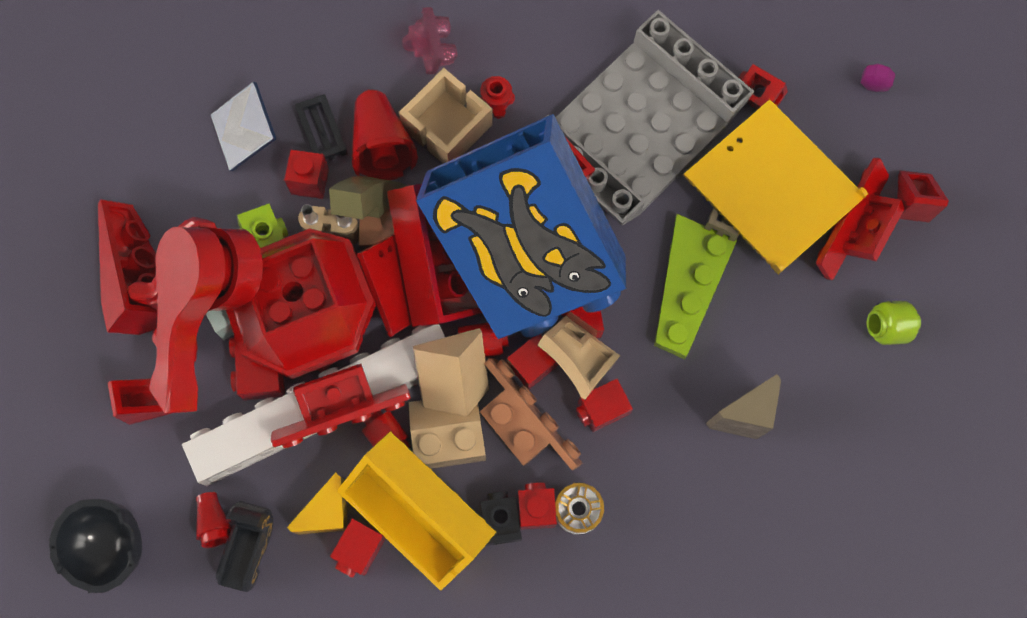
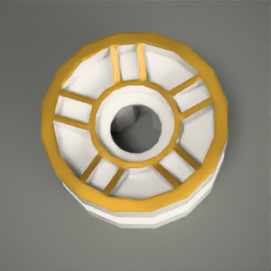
M573 483L565 487L558 494L555 501L557 523L566 532L585 534L593 530L602 520L604 501L600 493L593 486L585 483ZM581 502L584 509H586L583 515H575L572 511L573 504Z

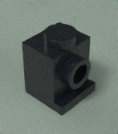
M508 491L487 494V501H481L482 517L496 533L486 546L521 541L522 536L516 497L508 498ZM499 510L505 511L508 516L506 522L502 524L497 523L493 518L495 512Z

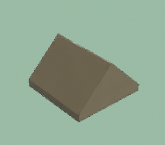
M776 374L719 411L706 422L709 429L758 439L771 431L774 427L781 384L780 377Z

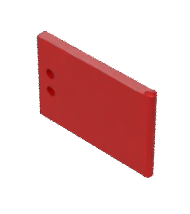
M395 233L357 254L389 337L394 336L412 324Z

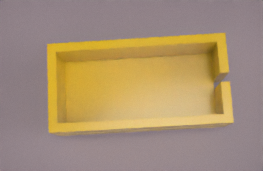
M391 431L364 455L337 490L346 501L440 591L474 560L496 533L481 516L471 509L456 492L450 489L431 468L426 466Z

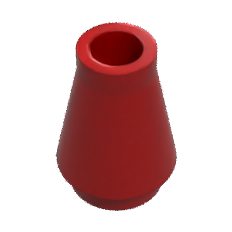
M206 492L196 497V539L201 541L203 548H213L226 544L232 528L226 520V515L218 500L217 493Z

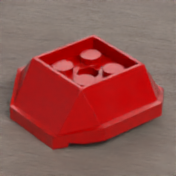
M309 228L260 248L263 272L257 294L249 303L233 310H226L241 355L286 377L295 379L358 353L363 341L362 337L369 325L376 302L351 240ZM303 291L300 299L294 302L289 301L294 292Z

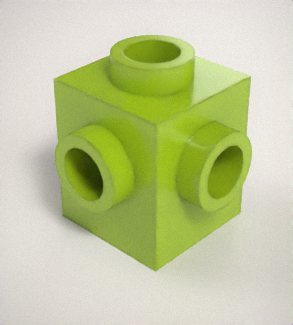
M270 204L237 215L240 229H246L255 237L260 248L289 236L283 219L281 217L275 218Z

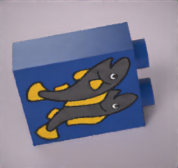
M554 114L426 172L416 202L498 339L521 331L525 337L537 336L550 329L556 323L559 315L581 306L586 312L603 310L612 305L620 297L621 291L626 289L625 253Z

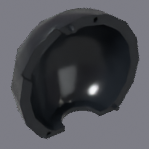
M80 500L67 507L54 522L49 537L50 559L57 574H61L72 586L88 591V593H105L121 585L139 564L142 554V539L137 521L127 508L111 500Z

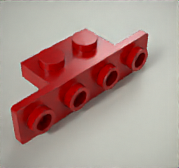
M874 157L868 168L863 171L861 181L857 186L858 188L863 187L866 189L868 195L833 226L829 239L818 253L816 265L827 280L835 278L847 255L877 261L905 209L902 200L879 196L889 178L881 158Z
M358 364L295 386L293 391L304 420L272 431L270 441L273 447L282 445L283 448H289L301 443L304 440L303 437L314 433H317L318 436L329 434L335 431L339 424L351 421V423L363 422L372 416L371 413L385 408V411L399 409L405 405V401L411 399L407 384L373 395L363 366Z

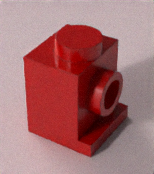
M752 64L748 72L744 70L738 77L754 92L758 88L765 89L761 97H757L753 93L746 102L757 110L768 100H771L778 107L788 92L785 82Z

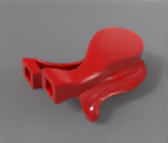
M192 217L185 220L178 227H172L164 233L158 244L155 256L156 276L152 282H134L127 289L132 300L158 310L157 328L153 331L151 339L157 347L156 366L151 377L149 390L165 414L197 411L198 385L194 362L197 360L198 351L197 333L205 314L208 311L233 310L249 303L257 294L262 280L263 260L261 250L255 237L246 229L217 228L215 223L207 219Z

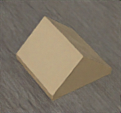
M480 328L413 346L424 408L468 416L489 390L487 369L484 364L486 361L482 331Z

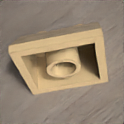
M422 400L408 402L413 453L426 466L433 469L486 461L478 404L468 416L424 408Z

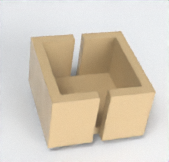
M445 68L399 111L400 121L407 133L422 146L427 143L428 151L443 164L463 155L493 125L492 108L471 90L466 94V86Z

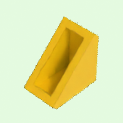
M335 473L287 528L298 535L345 531L348 526L347 501L337 492L345 480Z

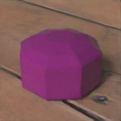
M868 65L863 71L860 83L867 90L873 92L889 91L893 86L895 73L890 67L885 65Z

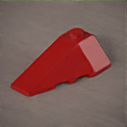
M100 199L98 202L101 306L106 330L108 333L141 335L153 331L157 328L158 310L132 300L127 290L129 285L134 282H152L156 276V252L148 241L151 235L132 204Z

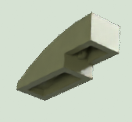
M366 176L349 177L329 188L331 214L362 220L366 216L380 218L390 208L387 191L406 187L407 185L401 182Z

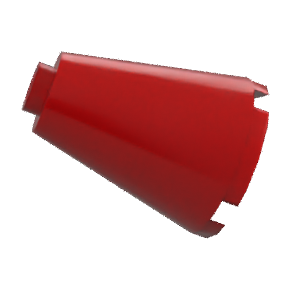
M366 90L355 100L352 147L353 169L357 176L362 174L366 177L384 180L398 179L404 176V169L410 166L412 170L416 166L418 160L417 149L387 96L378 90Z

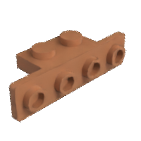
M489 358L484 364L505 390L486 405L480 413L523 466L528 464L547 446L551 445L571 470L581 466L583 463L578 458L581 455L579 449L570 439L564 441L556 431L559 428L556 421L547 412L542 414L534 405L537 399L533 393L524 385L520 388L512 378L515 375L513 369L503 359L498 361L497 359Z

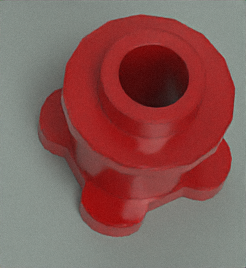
M492 76L482 83L480 98L492 108L493 116L496 119L504 118L506 109L515 101V95L512 92L510 82L503 77Z

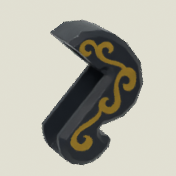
M239 501L231 507L226 517V520L233 524L216 571V580L218 585L249 592L254 588L260 573L259 565L270 541L274 519L269 508Z

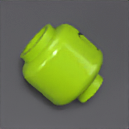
M907 301L880 302L873 307L872 311L868 314L866 324L869 334L873 336L876 342L882 345L907 344L916 338L921 326V318L911 303Z

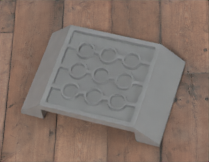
M657 10L636 30L634 43L555 118L564 136L596 169L587 181L601 208L623 226L639 216L727 128L753 95L754 90L662 12Z

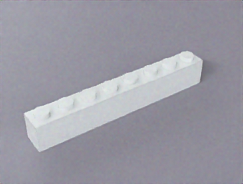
M439 324L418 326L412 331L413 335L402 340L399 338L391 339L381 345V350L371 355L367 352L359 354L349 361L350 365L339 370L337 367L327 369L320 373L318 377L321 378L362 364L373 395L407 384L408 389L419 385L413 346L445 338V335ZM305 382L287 389L286 395L276 400L271 397L258 402L254 406L255 410L244 415L242 413H235L226 417L222 421L223 425L213 430L204 428L190 435L191 440L183 443L182 446L197 482L205 486L211 485L285 449L282 445L272 446L270 441L271 433L276 429L304 420L293 388ZM314 433V434L308 435V436H306V437H303V439H306V438H308V437H310V436H312V435H315V434H317V433Z

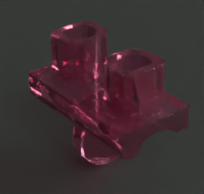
M423 7V17L416 21L415 25L408 27L409 34L402 38V45L405 50L414 51L416 58L423 57L426 74H436L440 66L454 63L457 58V50L455 44L441 43L440 38H447L450 33L449 18L434 16L432 7Z

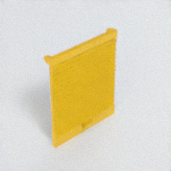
M768 100L683 174L688 182L696 187L697 191L719 211L720 215L742 235L743 239L765 259L766 263L770 264L771 268L778 275L868 195L866 189L863 187L858 188L771 100Z

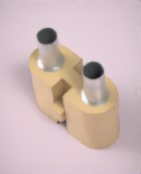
M309 204L302 206L298 221L303 231L309 228L350 239L353 245L359 241V222L356 218L333 215L331 210L327 212L325 207L311 206Z

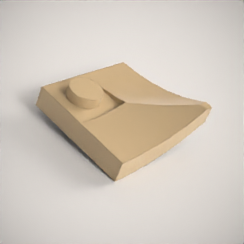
M567 316L545 333L538 343V346L547 352L566 372L579 392L580 397L584 400L620 357L619 354Z

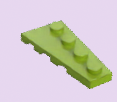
M676 214L654 346L685 359L737 240L734 242L728 240L729 236L725 234L719 236L716 234V230L711 229L708 231L704 229V225Z

